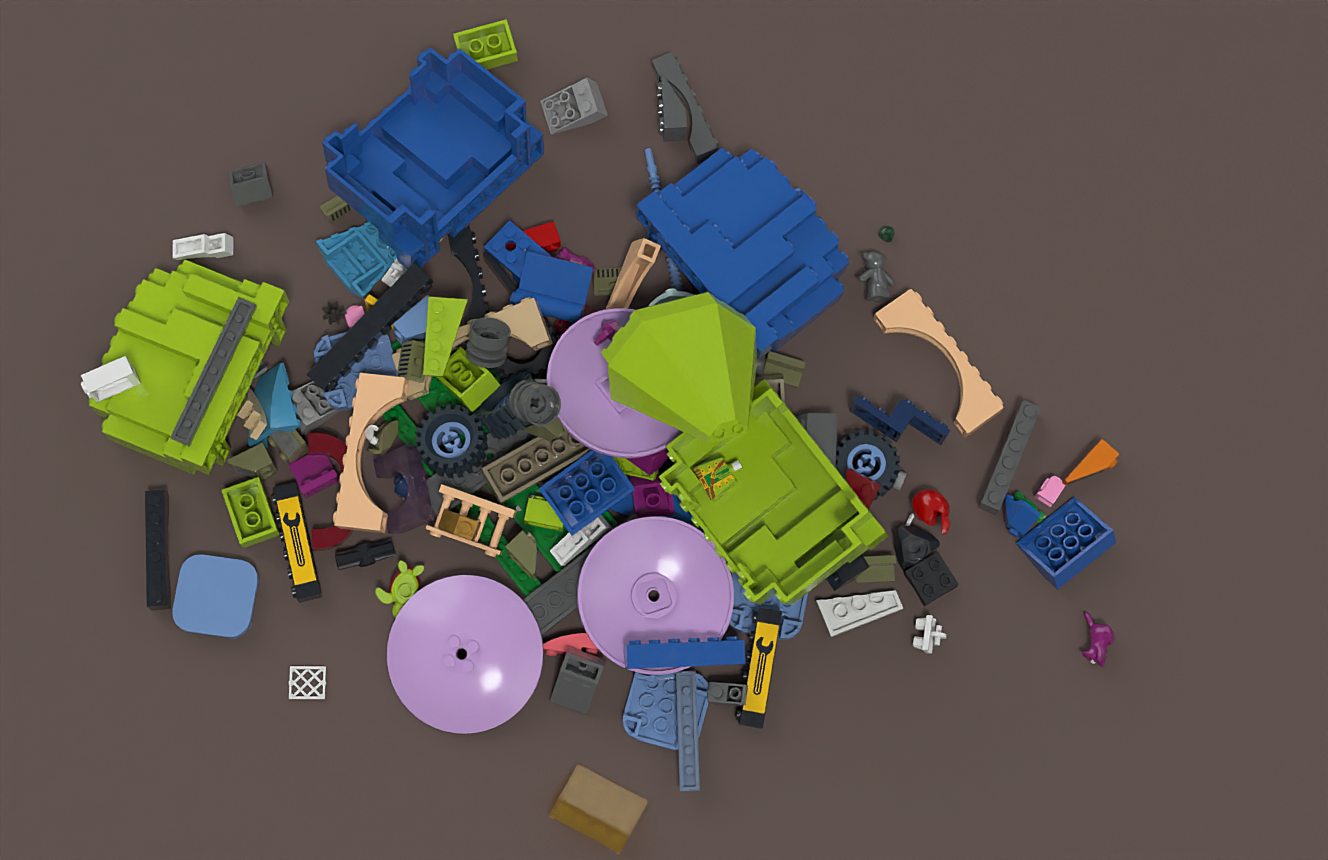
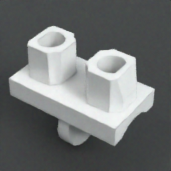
M396 258L381 281L391 287L407 269Z
M927 615L926 618L916 619V629L924 631V637L915 636L913 647L923 650L927 654H932L933 643L939 646L940 639H946L947 634L941 633L942 626L936 625V619L931 615Z

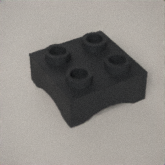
M939 552L904 572V576L914 588L924 607L959 585Z

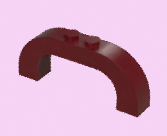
M308 433L309 455H326L337 461L341 473H343V456L347 453V446L341 440L331 435ZM335 525L327 529L311 530L312 550L325 551L333 549L344 543L354 530L340 529Z

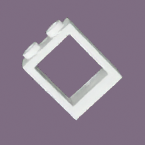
M126 356L81 375L83 379L81 386L85 394L87 393L89 398L93 397L96 402L141 384L134 366Z

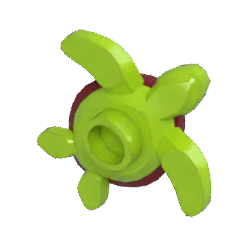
M400 560L398 562L399 571L390 581L389 593L379 587L376 588L375 594L382 603H395L392 608V614L395 618L406 602L420 590L421 586L418 575L424 571V566L417 565L412 568Z

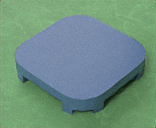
M347 332L330 337L328 335L322 337V340L316 345L314 350L316 364ZM387 334L385 336L382 335L378 339L379 342L373 349H368L365 352L363 360L355 363L351 367V372L346 377L342 376L337 381L338 385L334 390L323 391L328 404L334 409L340 411L353 409L352 401L357 393L355 384L360 373L397 376V369L392 358L393 350Z
M194 555L188 558L180 569L173 604V619L176 625L190 634L196 633L229 639H237L244 635L252 626L251 621L258 584L260 585V577L256 569L249 562L210 555Z
M736 572L732 573L734 604L729 626L733 630L745 634H750L751 631H754L756 623H752L754 611L758 612V608L761 607L782 611L778 640H789L798 634L803 624L808 593L792 606L787 603H781L775 594L760 605L747 599L743 593L746 590L738 582L740 577Z
M676 672L661 675L635 673L623 714V727L631 738L678 751ZM696 673L699 738L708 706L709 685L703 676Z

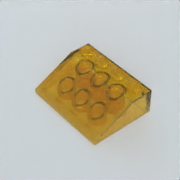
M578 764L549 816L620 855L648 801Z

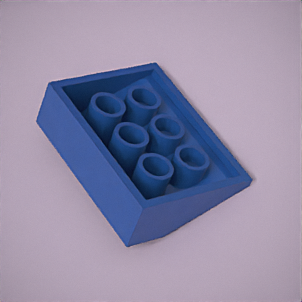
M594 450L585 454L539 488L571 536L636 490L614 457Z
M1073 497L1016 544L1043 577L1058 590L1112 547L1116 540L1114 531L1076 497Z

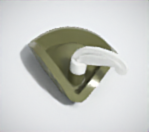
M398 420L388 421L379 428L375 425L368 426L365 436L372 443V448H367L366 452L384 455L398 434Z

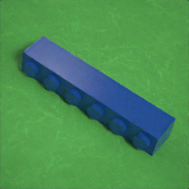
M739 636L727 637V641H719V637L707 638V642H700V638H688V642L680 643V639H668V643H661V640H649V644H641V640L629 641V645H624L625 669L745 664L744 640H739Z

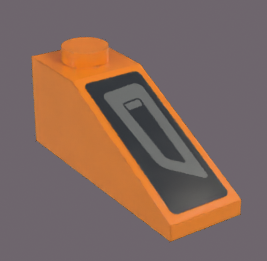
M1101 439L1063 481V484L1067 486L1102 473L1107 468L1111 470L1118 462L1116 458L1119 453Z

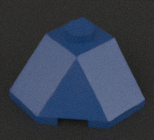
M1006 494L1002 503L1005 527L1011 536L1021 539L1041 513L1023 500L1014 501L1013 496Z

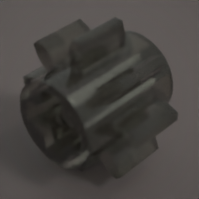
M328 301V306L322 308V311L326 313L322 317L324 320L329 319V325L333 322H337L339 325L341 318L345 319V315L341 313L345 311L344 306L339 307L338 301L335 304H331ZM331 311H335L336 315L333 316Z

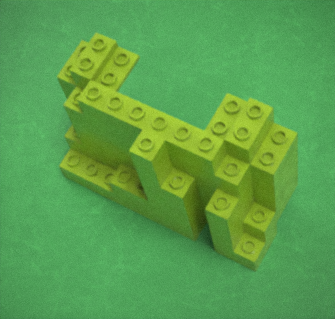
M184 259L183 264L178 266L177 271H172L171 274L155 268L154 272L149 274L147 280L143 279L142 283L138 284L135 290V298L129 302L127 309L122 308L121 313H118L115 317L114 323L118 333L111 339V347L102 358V366L126 356L134 366L141 384L100 402H96L92 397L89 399V406L97 415L106 418L102 424V432L110 441L194 475L197 470L209 475L214 463L224 466L231 451L225 439L270 343L272 342V344L279 346L287 329L282 317L290 301L284 290L263 282L262 285H258L246 279L242 283ZM239 297L256 304L257 308L190 447L172 440L170 437Z
M765 379L754 387L748 434L709 444L683 432L666 446L669 451L666 454L675 464L659 476L662 480L660 485L670 495L674 494L681 500L679 505L685 512L689 511L693 517L690 519L697 528L701 526L704 530L705 539L708 542L712 541L716 546L714 550L720 558L724 557L728 562L726 564L728 569L732 573L736 572L740 577L738 582L746 590L743 593L750 602H756L761 605L775 594L781 603H787L792 606L846 562L851 563L867 549L872 550L889 536ZM721 457L725 458L728 464L738 459L744 468L742 471L734 474L738 484L716 502H712L693 468Z

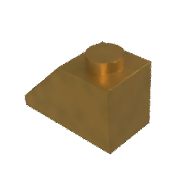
M444 509L438 528L475 541L481 522Z

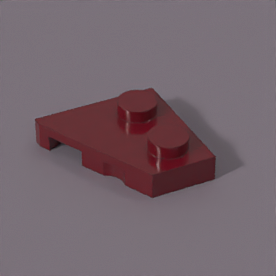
M848 467L846 470V482L869 510L882 484Z

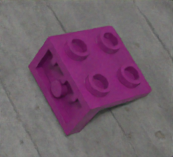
M308 454L289 464V468L305 499L340 482L326 455L310 456Z

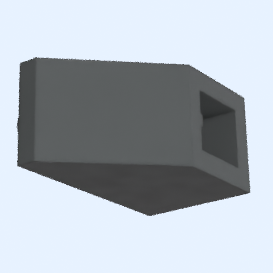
M710 682L707 702L716 706L746 705L748 685Z

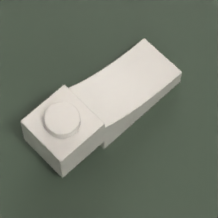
M226 233L212 236L202 234L173 240V259L175 260L201 257L221 258L233 255V237Z
M601 515L575 535L571 536L568 533L550 552L561 566H565L586 547L600 540L612 527Z

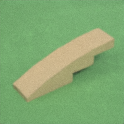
M249 388L237 416L244 419L243 426L250 430V437L257 440L267 426V420L258 398L252 389Z

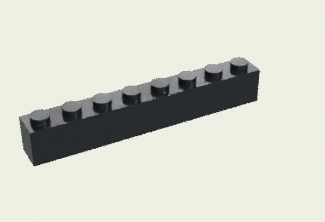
M413 263L306 375L323 391L334 390L338 385L337 381L342 376L346 377L351 372V367L355 363L363 360L365 352L368 349H373L378 344V339L390 332L392 324L401 318L409 307L412 308L417 304L422 293L426 294L432 288L431 284L434 281Z

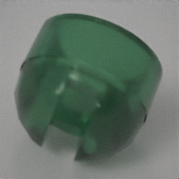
M884 226L878 236L885 242H891L895 236V231L891 226Z

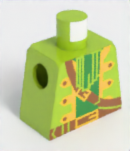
M721 457L696 466L693 469L710 500L716 502L738 484L734 474L742 471L744 468L738 459L728 464L726 459Z

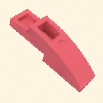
M587 633L566 635L543 644V651L545 655L557 656V654L566 656L569 647L580 651L586 650L585 653L597 655V652H600L592 643Z

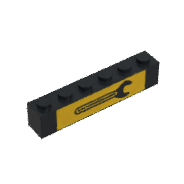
M296 482L273 487L274 494H271L273 505H277L278 512H275L277 524L281 523L282 527L279 535L281 542H285L286 546L283 554L285 561L289 560L290 568H287L289 579H293L294 586L291 587L293 598H297L299 603L322 598L299 487Z
M759 607L758 612L754 611L752 623L756 624L755 630L750 632L749 637L752 649L747 650L746 662H749L748 670L744 669L742 680L748 685L746 705L742 706V709L738 708L736 720L739 721L741 726L763 729L782 611Z

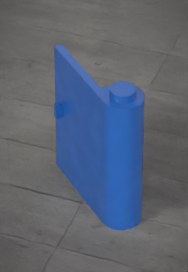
M527 251L519 288L516 292H512L510 303H513L514 306L519 304L522 299L531 297V299L535 298L542 315L576 323L583 317L594 268Z

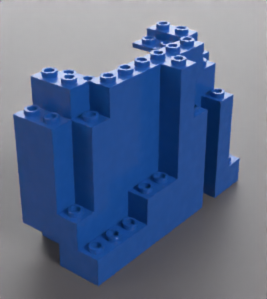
M431 47L421 52L417 58L418 67H415L410 72V86L403 95H399L394 103L384 108L381 114L376 119H372L362 131H359L358 125L354 123L351 127H347L342 135L335 131L331 135L326 136L322 142L327 163L325 173L329 189L378 229L379 238L396 252L397 261L407 270L413 263L421 269L440 251L439 241L447 233L454 238L544 155L543 134L527 122L526 101L460 48L455 53H451L447 60Z
M721 148L674 186L670 183L659 193L654 191L636 205L635 217L647 230L645 239L661 245L658 254L664 250L700 294L709 292L718 300L725 302L740 314L745 315L752 325L756 327L758 361L769 351L776 352L840 300L844 293V286L837 278L845 272L850 262L845 252H840L838 249L840 243L838 236L833 231L830 232L828 230L826 222L821 217L818 218L816 216L817 205L811 197L808 198L805 194L802 196L796 188L793 189L786 175H781L777 170L778 167L774 161L768 160L767 157L763 158L759 152H755L752 148L739 159L737 156L733 157L729 151Z

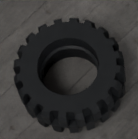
M544 319L553 344L541 348L539 355L529 363H514L506 357L504 364L492 368L501 380L509 379L510 375H517L518 372H528L534 379H546L549 360L558 342L556 332L550 326L548 320Z

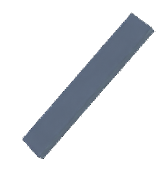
M696 671L676 672L680 792L700 791Z

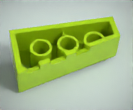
M428 297L423 376H444L468 299Z

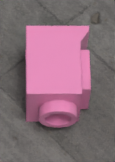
M355 305L346 310L347 314L345 317L349 329L365 314L362 306L358 307Z
M1053 476L1050 479L1047 478L1034 498L1050 508L1066 485L1057 476Z

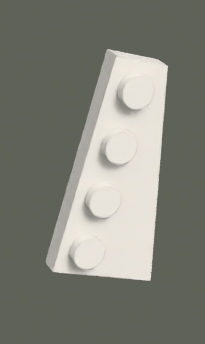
M896 590L816 600L830 637L903 609Z

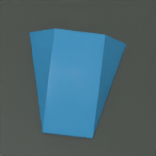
M366 222L357 228H350L341 234L336 233L331 235L330 238L316 241V245L326 265L350 293L362 299L397 258L396 252L379 238L378 229L370 222Z
M279 363L258 378L254 394L264 409L267 426L257 440L250 437V430L248 429V444L250 448L263 443L267 449V437L273 432L279 430L291 433L301 426L300 420L295 415L298 413L297 408L291 401L293 398L292 391L288 390L287 387L289 380L284 363Z

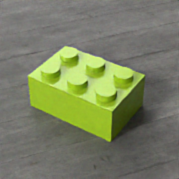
M507 19L453 34L456 49L460 48L486 70L518 61L517 51Z
M461 347L449 357L444 376L436 377L449 392L472 412L500 386L498 381L485 367L471 363L466 357V351Z
M259 477L221 490L239 543L243 548L279 536V530Z

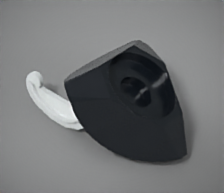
M911 514L906 525L898 528L895 533V552L899 565L904 571L923 561L940 546L939 540L932 534L920 528L910 526L914 514Z

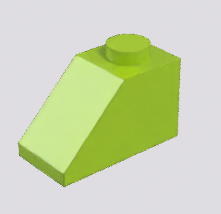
M539 496L529 498L524 523L563 532V523L548 501Z

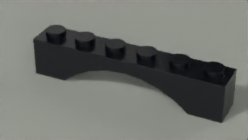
M465 227L454 238L448 234L451 253L466 268L473 285L472 303L464 319L465 325L472 319L484 318L487 313H490L488 303L484 304L483 297L487 295L485 285L481 286L480 279H483L482 269L477 268L476 262L480 261L478 250L473 248L476 238L475 233L470 232V227Z
M165 490L145 491L147 607L150 610L171 609V590L167 562L169 494Z

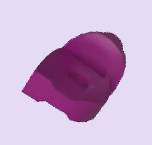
M615 320L605 322L602 325L603 332L594 340V344L599 346L607 339L612 340L621 328Z

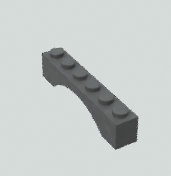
M670 52L652 59L651 67L658 82H661V75H664L688 110L692 126L689 148L695 161L699 162L711 157L717 152L719 144L716 137H712L710 133L711 127L708 120L705 121L702 116L704 113L701 105H697L695 101L696 95L694 90L688 87L687 83L689 81L685 72L682 73L680 70L681 64L678 57H674L673 53Z
M1025 400L1020 404L1002 453L978 508L994 515L999 512L1040 412V406Z

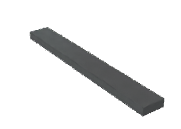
M238 297L170 437L172 440L190 447L257 308L256 304Z

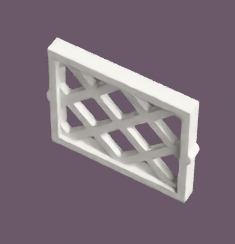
M290 666L289 699H325L326 666ZM296 669H306V670L303 671V672L300 674ZM310 669L319 670L314 674ZM295 671L299 676L293 681L292 673ZM309 671L312 677L307 681L303 675ZM321 671L323 672L322 681L317 677ZM300 678L305 681L301 688L296 684ZM314 678L319 682L316 687L310 684ZM293 685L298 689L294 694H292ZM307 685L312 689L308 694L303 691ZM321 685L323 686L322 694L316 690ZM299 692H301L304 696H296V695H297ZM313 692H315L318 696H310V695H311Z

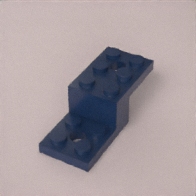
M856 396L849 410L896 443L909 425L939 445L943 444L951 431L945 423L932 419L931 414L927 411L917 409L916 405L910 400L905 401L901 399L892 414L887 416L885 410L879 407L875 408L867 398Z

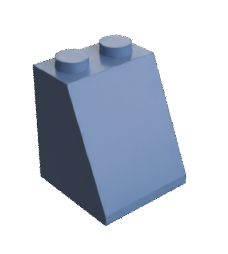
M429 295L424 297L393 324L395 339L401 346L404 341H426Z

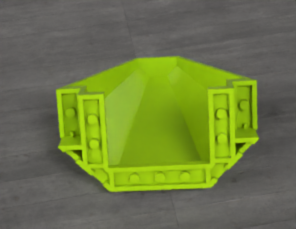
M709 292L634 310L629 316L630 320L624 327L621 326L612 338V343L601 352L608 362L611 399L709 444L748 434L757 368L756 327L752 325L747 317L734 310L725 302L718 300Z

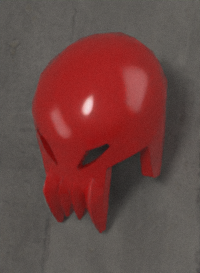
M925 489L915 494L912 499V509L916 518L928 524V526L936 525L938 516H941L942 534L946 535L951 525L949 520L950 506L947 499L941 493L932 489Z

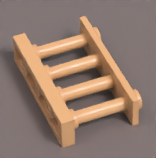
M441 484L439 492L444 493V500L434 527L431 525L426 526V529L430 530L429 534L441 538V535L473 545L484 549V554L496 557V554L502 555L503 551L496 548L506 520H509V517L515 518L517 510ZM454 498L462 500L459 514L467 516L469 508L473 504L480 506L479 510L481 512L477 521H480L481 525L475 541L438 528L444 509H449L450 503L454 501ZM492 510L498 513L499 519L490 545L487 546L478 541L487 515Z

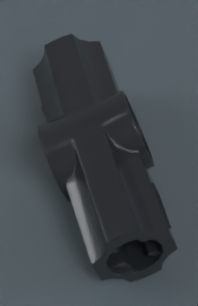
M392 539L375 544H361L356 546L355 549L335 553V561L338 570L356 566L367 567L375 564L376 561L396 556Z

